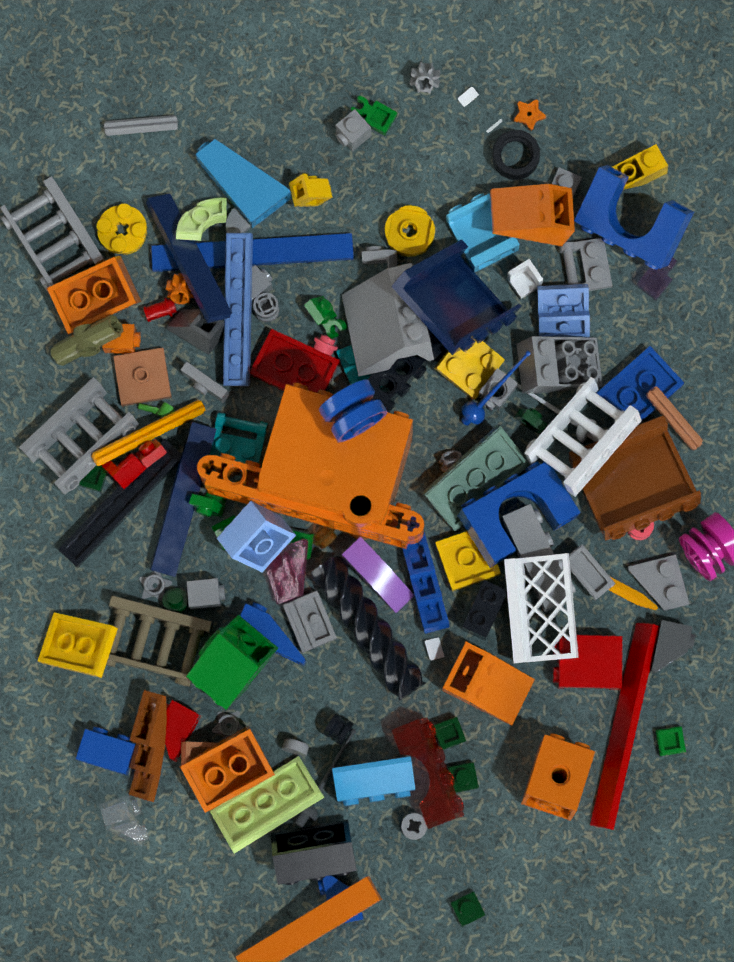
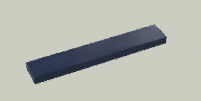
M171 194L147 198L146 205L206 322L210 323L230 318L232 312L195 240L176 239L177 225L182 216Z
M195 422L190 423L150 566L151 571L176 577L195 509L194 506L189 504L192 494H199L202 484L197 464L202 457L210 455L217 430L215 428Z

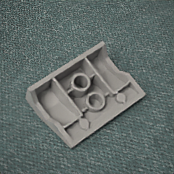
M412 263L387 268L342 294L358 376L389 370L397 359L419 355L428 361L434 360L427 326L391 287L403 271L413 266Z

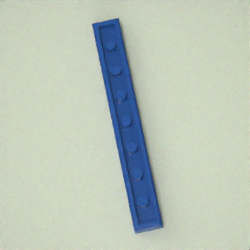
M352 233L253 239L252 266L354 260ZM226 241L196 243L209 269L225 268ZM167 245L151 246L153 272L180 270Z

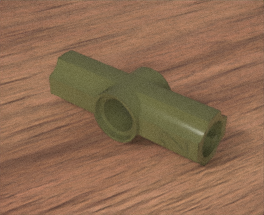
M109 315L94 324L77 326L73 330V335L53 345V348L50 349L51 356L61 366L79 357L94 356L100 352V346L121 336L123 326L117 317Z

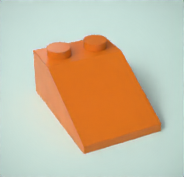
M121 256L110 258L47 288L68 334L73 333L74 328L77 326L93 324L109 315L142 302Z
M249 725L180 766L205 813L275 775Z

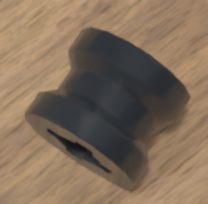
M336 712L323 735L333 737L337 744L342 745L354 723L343 720L341 715Z

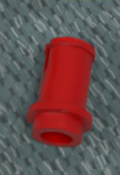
M166 297L164 298L165 301L143 307L148 322L167 315L172 317L173 313L177 312L175 303L171 298L167 299Z

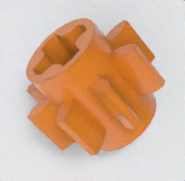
M182 273L174 274L173 280H167V297L171 298L176 304H189L190 299L194 298Z

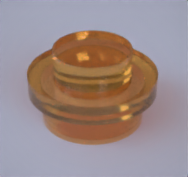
M325 526L321 527L314 534L316 539L313 541V544L315 546L319 545L321 549L327 547L337 537L334 533L335 529Z

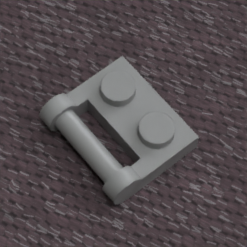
M601 238L565 242L563 246H559L560 253H563L568 285L588 284L589 291L612 288L605 242ZM575 251H580L585 283H578L573 256Z

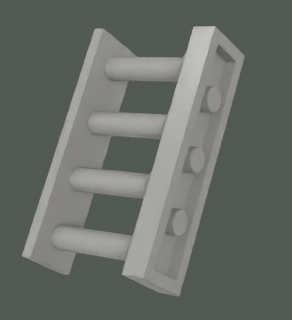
M52 176L43 181L47 188L43 191V195L10 214L5 205L0 207L4 214L0 217L8 230L13 228L43 276L39 280L46 292L48 287L56 284L85 265H92L93 263L97 265L105 261ZM50 202L52 204L56 202L60 210L56 211L57 214L22 234L16 222ZM68 222L73 229L69 232L70 235L36 255L29 242L59 224H66ZM75 243L76 245L80 243L83 245L85 251L82 252V256L51 275L47 274L42 266L43 262Z
M94 377L19 447L33 463L40 458L59 477L54 483L65 495L69 491L74 490L80 481L96 466L92 459L93 452L135 432L136 427L139 426V423L130 412L122 417L103 399L107 392ZM93 406H97L115 424L105 435L85 417V414ZM76 423L96 441L86 453L66 434ZM56 441H60L78 459L68 470L48 452V449Z

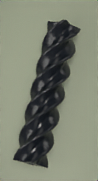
M332 556L311 572L314 582L325 590L329 604L340 612L343 624L350 631L354 632L358 646L369 654L373 668L378 673L384 675V681L388 690L401 700L426 684V682L422 681L420 668L414 662L407 660L405 646L392 638V629L388 622L378 617L375 603L368 597L363 596V588L360 581L348 575L346 561L341 556L334 558Z

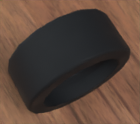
M511 130L503 133L496 140L492 152V162L496 171L501 176L510 180H521L529 177L536 170L540 159V148L537 140L531 134L522 130ZM513 141L524 143L531 153L529 163L520 169H512L506 166L501 158L503 148Z

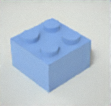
M250 501L217 539L232 559L263 572L296 534L281 515Z

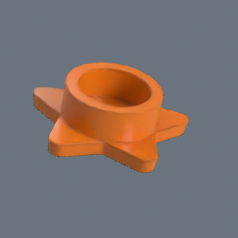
M537 99L529 104L521 101L517 103L519 113L514 118V122L523 123L532 131L537 121L546 119V115L539 110V101Z

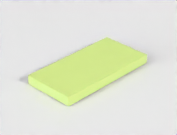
M299 756L276 769L274 776L210 810L234 854L324 798Z

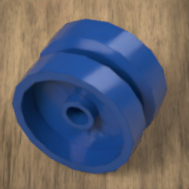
M364 379L347 386L319 407V412L325 422H335L331 432L338 443L350 440L365 432L387 414V410L381 400H371L375 390L369 380Z

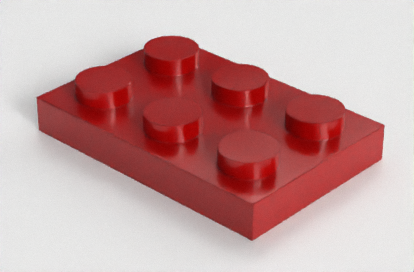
M271 329L250 370V376L284 391L286 384L293 386V383H299L307 386L309 391L318 393V390H327L340 360Z

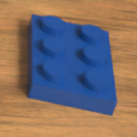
M649 346L601 388L597 394L620 411H625L631 405L638 410L642 422L656 410L646 397L647 392L651 388L657 386L669 398L684 385V382L655 350Z

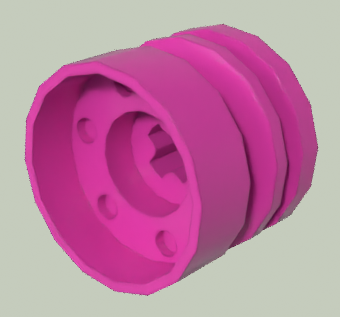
M714 512L700 523L704 534L693 527L689 530L690 536L683 534L679 537V542L686 558L694 569L708 581H712L717 577L716 572L722 574L725 571L722 559L727 564L734 565V529L717 512Z

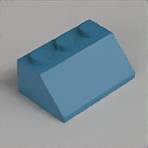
M411 756L332 768L337 802H343V806L359 804L358 799L369 798V802L385 800L384 795L395 794V798L410 797V791H415Z

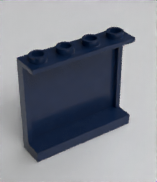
M463 240L406 269L391 286L451 355L460 350L466 352L475 344V341L479 344L490 333L491 335L497 333L503 327V324L506 327L509 326L517 318L515 313L522 307L518 304L508 310L460 257L468 248Z

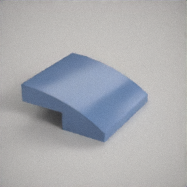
M588 284L537 286L539 336L590 337Z

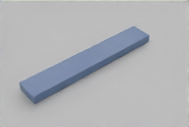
M226 233L225 300L232 314L230 318L224 319L223 386H250L252 233Z

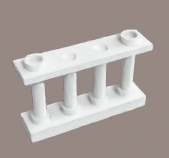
M592 377L587 382L580 384L575 396L540 436L528 444L525 452L530 464L535 463L540 458L565 477L564 485L567 491L574 497L577 496L641 422L638 410L631 405L625 411H620L596 393L599 390ZM588 401L615 419V423L609 430H603L580 413V410ZM572 420L598 438V443L592 449L585 448L563 431ZM555 439L582 458L576 468L571 469L546 450Z

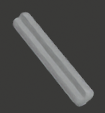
M176 115L104 122V131L107 136L178 129Z

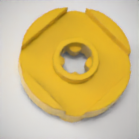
M128 204L113 206L107 209L97 222L98 238L102 246L111 253L132 254L139 250L146 240V220L139 210ZM120 224L122 226L128 225L129 227L126 229L128 234L125 236L122 233L117 235L115 233L118 231L117 226Z
M407 205L399 208V210L388 217L385 224V238L389 247L392 250H396L397 254L413 257L425 253L432 245L435 237L433 220L424 209L418 206ZM409 225H412L413 230L417 231L411 237H407L406 233L403 232V229H408Z

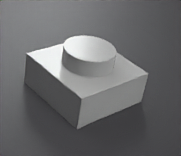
M559 167L552 184L572 188L573 199L582 177Z

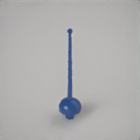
M530 351L525 352V355L479 403L468 401L462 406L461 410L464 416L461 418L463 424L468 426L471 422L474 424H481L485 418L483 406L526 357L531 355Z

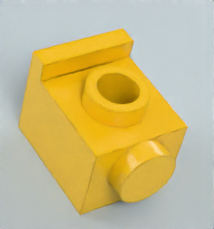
M302 174L289 182L294 207L320 206L332 198L328 178H317V176Z

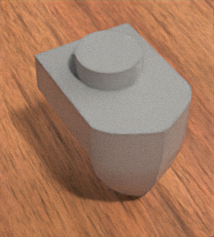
M381 246L367 247L366 251H362V265L387 263L388 268L397 266L396 250H382Z

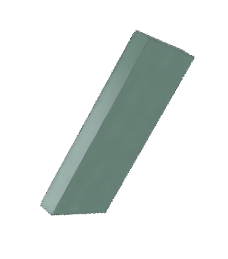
M497 425L425 489L422 494L449 527L456 531L463 525L458 518V514L463 509L461 507L462 504L472 498H475L476 501L483 498V493L493 486L497 488L504 486L506 479L514 474L521 473L530 463L503 428Z

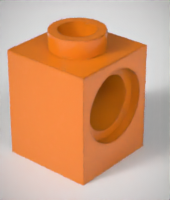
M122 324L123 332L121 336L102 345L105 353H134L135 348L140 347L141 333L137 332L134 324Z

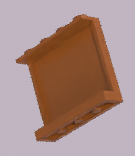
M664 415L637 425L582 489L605 541L611 538L612 540L620 539L629 531L634 529L637 531L643 530L652 522L657 520L666 521L672 518L675 513L683 510L685 512L691 511L698 504H701L700 490L696 491L668 432V423ZM598 441L586 445L584 447L587 449H592L598 443ZM571 451L569 452V462L572 468H576L582 458Z

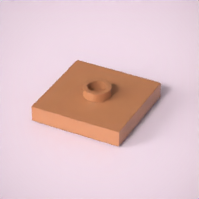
M164 348L113 356L121 406L172 398Z

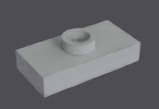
M186 362L181 368L182 374L195 383L193 387L201 394L206 395L208 392L222 403L228 398L229 393L225 388L190 363Z

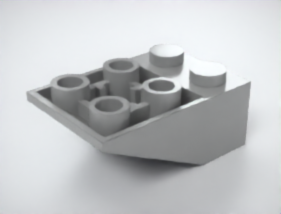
M532 336L516 344L518 361L525 355L526 351L531 353L519 365L522 393L540 394L577 390L580 384L587 382L590 377L595 379L598 387H603L597 338Z

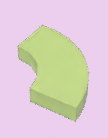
M207 199L197 203V206L185 212L178 222L176 239L201 241L202 234L208 227L217 223H226L227 199Z

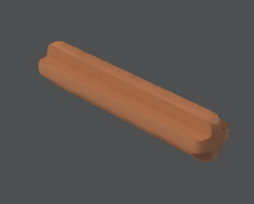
M657 386L651 388L646 394L648 400L662 416L664 415L666 421L691 450L700 447L703 442L702 438Z

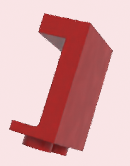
M577 635L579 658L558 659V667H553V683H558V689L596 688L621 690L622 636ZM562 636L554 647L562 654L571 653L570 641Z

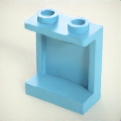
M481 193L473 197L471 203L465 206L457 205L448 211L449 214L446 215V222L456 241L463 240L468 246L464 255L474 272L519 250L520 244L516 238L492 234L490 193L487 195Z

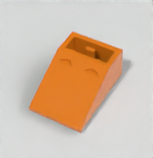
M553 184L494 188L490 190L492 234L563 246L575 232L572 188Z
M465 642L442 691L512 726L535 679L494 655Z

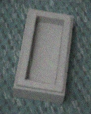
M583 544L569 554L570 571L595 601L615 585V582Z

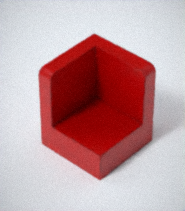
M132 453L125 457L117 466L111 460L101 465L123 489L129 486L147 469Z

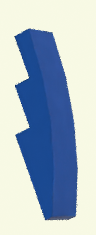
M415 526L408 528V531L412 532ZM424 532L422 539L418 543L408 544L407 549L402 548L424 633L426 634L449 628L450 625Z

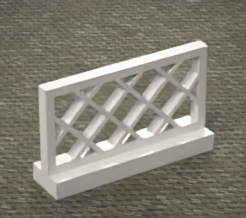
M569 553L504 559L514 663L579 658ZM553 560L563 561V571L558 577L547 569ZM547 561L544 566L539 562ZM533 562L541 569L533 580L525 575L524 563ZM544 572L554 580L546 592L536 584ZM557 584L562 586L566 593V597L560 604L549 595ZM532 587H535L543 594L535 606L527 600V593ZM546 598L557 606L549 618L538 610ZM565 603H567V610L563 607ZM560 610L568 616V623L563 629L552 622ZM535 612L545 620V623L537 632L530 627L529 619ZM549 624L559 632L551 644L540 635ZM562 636L570 641L571 653L562 654L554 647ZM537 638L548 647L541 656L532 655V644ZM551 650L554 653H556L554 655H548Z

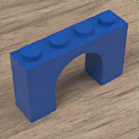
M609 165L599 167L574 222L580 224V228L583 231L602 236L601 240L605 243L620 246L625 254L631 257L638 256L645 260L644 263L650 268L661 269L668 266L694 211L673 200L665 202L654 226L645 236L630 234L620 225L616 214L618 199L629 176Z
M539 462L533 463L525 469L527 473L520 477L518 474H514L504 481V486L500 488L493 486L483 493V498L477 501L475 498H472L461 505L463 509L458 514V518L489 568L510 557L516 551L499 520V508L503 501L512 497H523L531 500L540 508L553 531L574 520L581 513L554 469L546 462L541 465Z

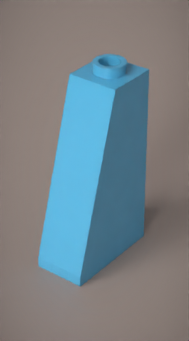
M216 139L210 143L205 142L198 148L195 154L198 163L234 207L239 210L252 228L292 199L291 191L286 186Z

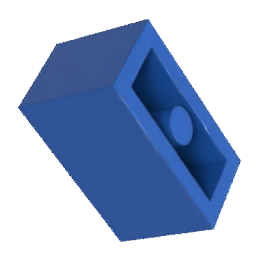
M94 726L92 731L85 729L76 760L128 776L130 762L136 745L129 741L130 737L118 734L117 738L107 736V730Z

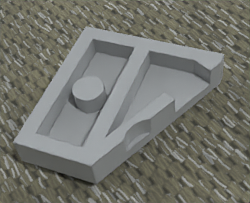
M676 555L627 567L628 572L634 576L663 611L689 605Z

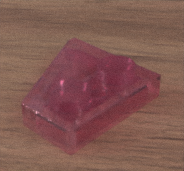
M301 539L287 545L266 568L277 605L303 596L308 551L307 539Z

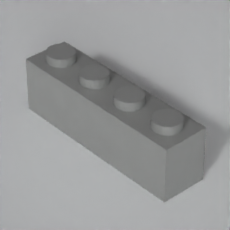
M531 504L502 516L504 527L516 548L519 558L554 555L551 549L554 546L553 540L548 531L544 533L540 525L543 523V519L537 508L533 510ZM553 560L547 569L558 577L563 570V561ZM542 561L539 563L544 566L547 561ZM533 562L524 563L527 576L533 580L541 569ZM544 572L536 584L546 592L554 580ZM572 583V593H575L576 590ZM559 584L549 594L559 604L566 597L565 589ZM533 587L538 600H540L543 594ZM547 598L541 604L544 613L557 607Z

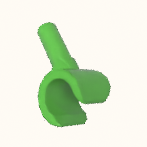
M163 402L160 409L141 403L138 405V409L157 414L161 418L175 412V409Z

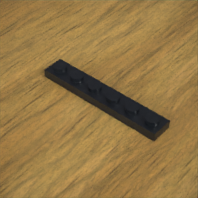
M166 439L160 444L167 453L145 469L125 489L119 486L58 549L77 568L83 564L180 462L182 454Z

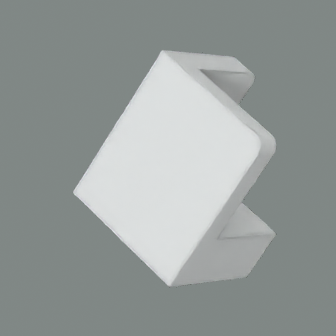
M530 259L510 270L507 275L508 282L520 300L537 290V286H542L543 278Z

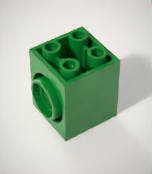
M238 615L225 628L220 627L209 638L198 653L200 656L199 660L186 677L192 681L196 688L201 689L210 696L214 703L227 710L248 689L278 650V647Z

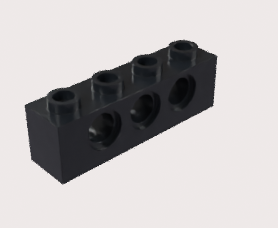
M428 329L434 360H431V362L434 363L443 352L441 350L442 343ZM409 356L397 359L389 370L373 373L367 379L375 390L371 400H381L389 413L396 404L394 400L398 396L403 398L411 388L410 383L414 378L419 380L427 370L425 366L430 361L422 357ZM402 369L406 375H400L395 370ZM385 386L389 388L391 392H383L380 390L379 387Z

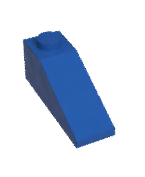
M254 602L252 606L245 604L240 616L278 647L275 653L304 666L306 663L305 658L274 619L266 613L267 608Z

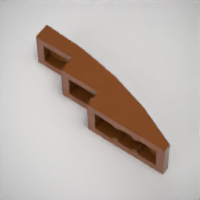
M146 690L143 691L129 740L136 742L129 768L135 769L129 795L154 802L165 750L167 724L166 696Z

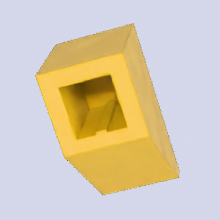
M657 144L612 166L614 169L629 176L623 190L645 185L668 172V164Z

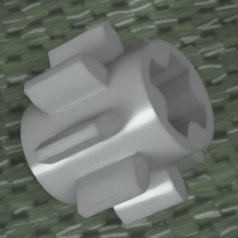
M420 62L417 69H411L410 85H415L418 93L428 92L430 94L433 86L439 87L440 70H435L432 62L430 64Z

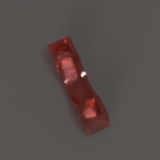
M427 717L417 719L391 730L400 755H410L417 758L428 771L430 778L429 790L426 797L419 804L428 829L463 817L464 805L460 796L456 795L453 787L455 781L452 773L447 771L444 763L445 754L435 739L436 730L433 723Z

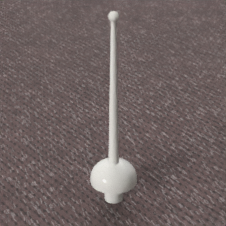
M527 393L555 413L559 414L561 410L534 393ZM574 420L570 422L577 427L576 436L580 442L583 443L587 437L594 442L598 441L597 437Z

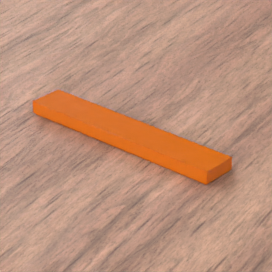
M367 876L236 956L238 962H281L381 901L382 898L371 878Z

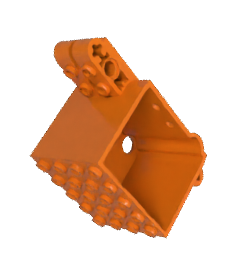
M293 383V386L286 384L262 468H260L261 465L259 463L246 460L245 464L237 462L234 456L221 453L220 456L206 455L197 464L198 473L208 494L244 504L252 501L279 514L347 532L356 539L360 537L363 540L372 539L407 549L408 544L418 543L424 534V520L420 514L412 511L411 506L407 504L396 503V506H394L413 438V419H409V415L403 412L394 411V414L387 412L382 420L365 432L350 440L338 443L331 432L335 422H325L319 412V407L332 397L333 394L324 390H318V393L308 390L307 386L299 383ZM234 476H242L239 482H231ZM356 496L367 497L371 502L369 513L364 516L355 515L350 509L352 499ZM398 520L402 522L400 523V529H397ZM411 525H415L412 532L408 531Z

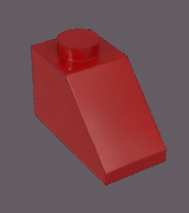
M172 700L170 705L166 703L167 724L165 744L169 758L177 762L181 755V742H188L201 716Z

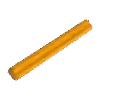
M196 400L93 452L92 459L97 466H101L143 443L204 413L205 406L201 400Z

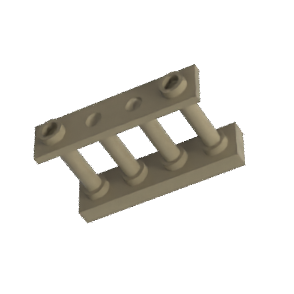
M111 596L109 606L115 609L114 614H116L113 626L118 628L106 665L115 667L116 663L134 667L175 678L176 684L190 687L192 681L186 676L193 667L200 638L204 637V633L211 634L213 623ZM131 613L139 615L141 623L131 659L115 655L126 617H129ZM155 620L165 622L164 627L166 629L156 665L153 666L142 663L141 658L150 626L154 624ZM181 626L188 628L191 635L181 671L176 672L165 668L175 632Z

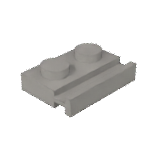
M318 591L283 604L302 653L337 639Z

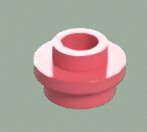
M323 334L320 338H314V348L331 356L334 351H337L338 346L334 344L335 339H331Z

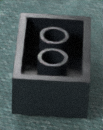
M348 820L271 833L272 857L278 885H294L303 880L311 879L316 881L323 879L325 876H344L357 871Z

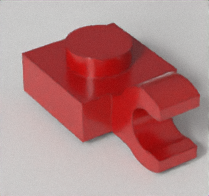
M154 439L138 446L139 451L135 455L148 468L167 452Z

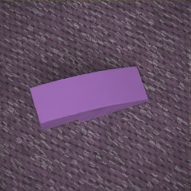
M361 537L342 554V558L395 613L414 597V594Z

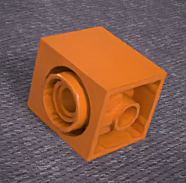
M557 734L544 735L521 804L571 821L578 809L595 751L590 750L589 745L581 742H575V744L566 742L564 737ZM552 777L559 778L562 783H556Z

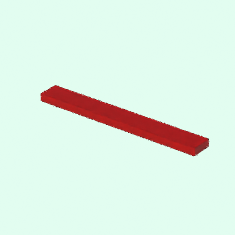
M636 623L590 822V825L594 827L614 830L660 627L655 624Z

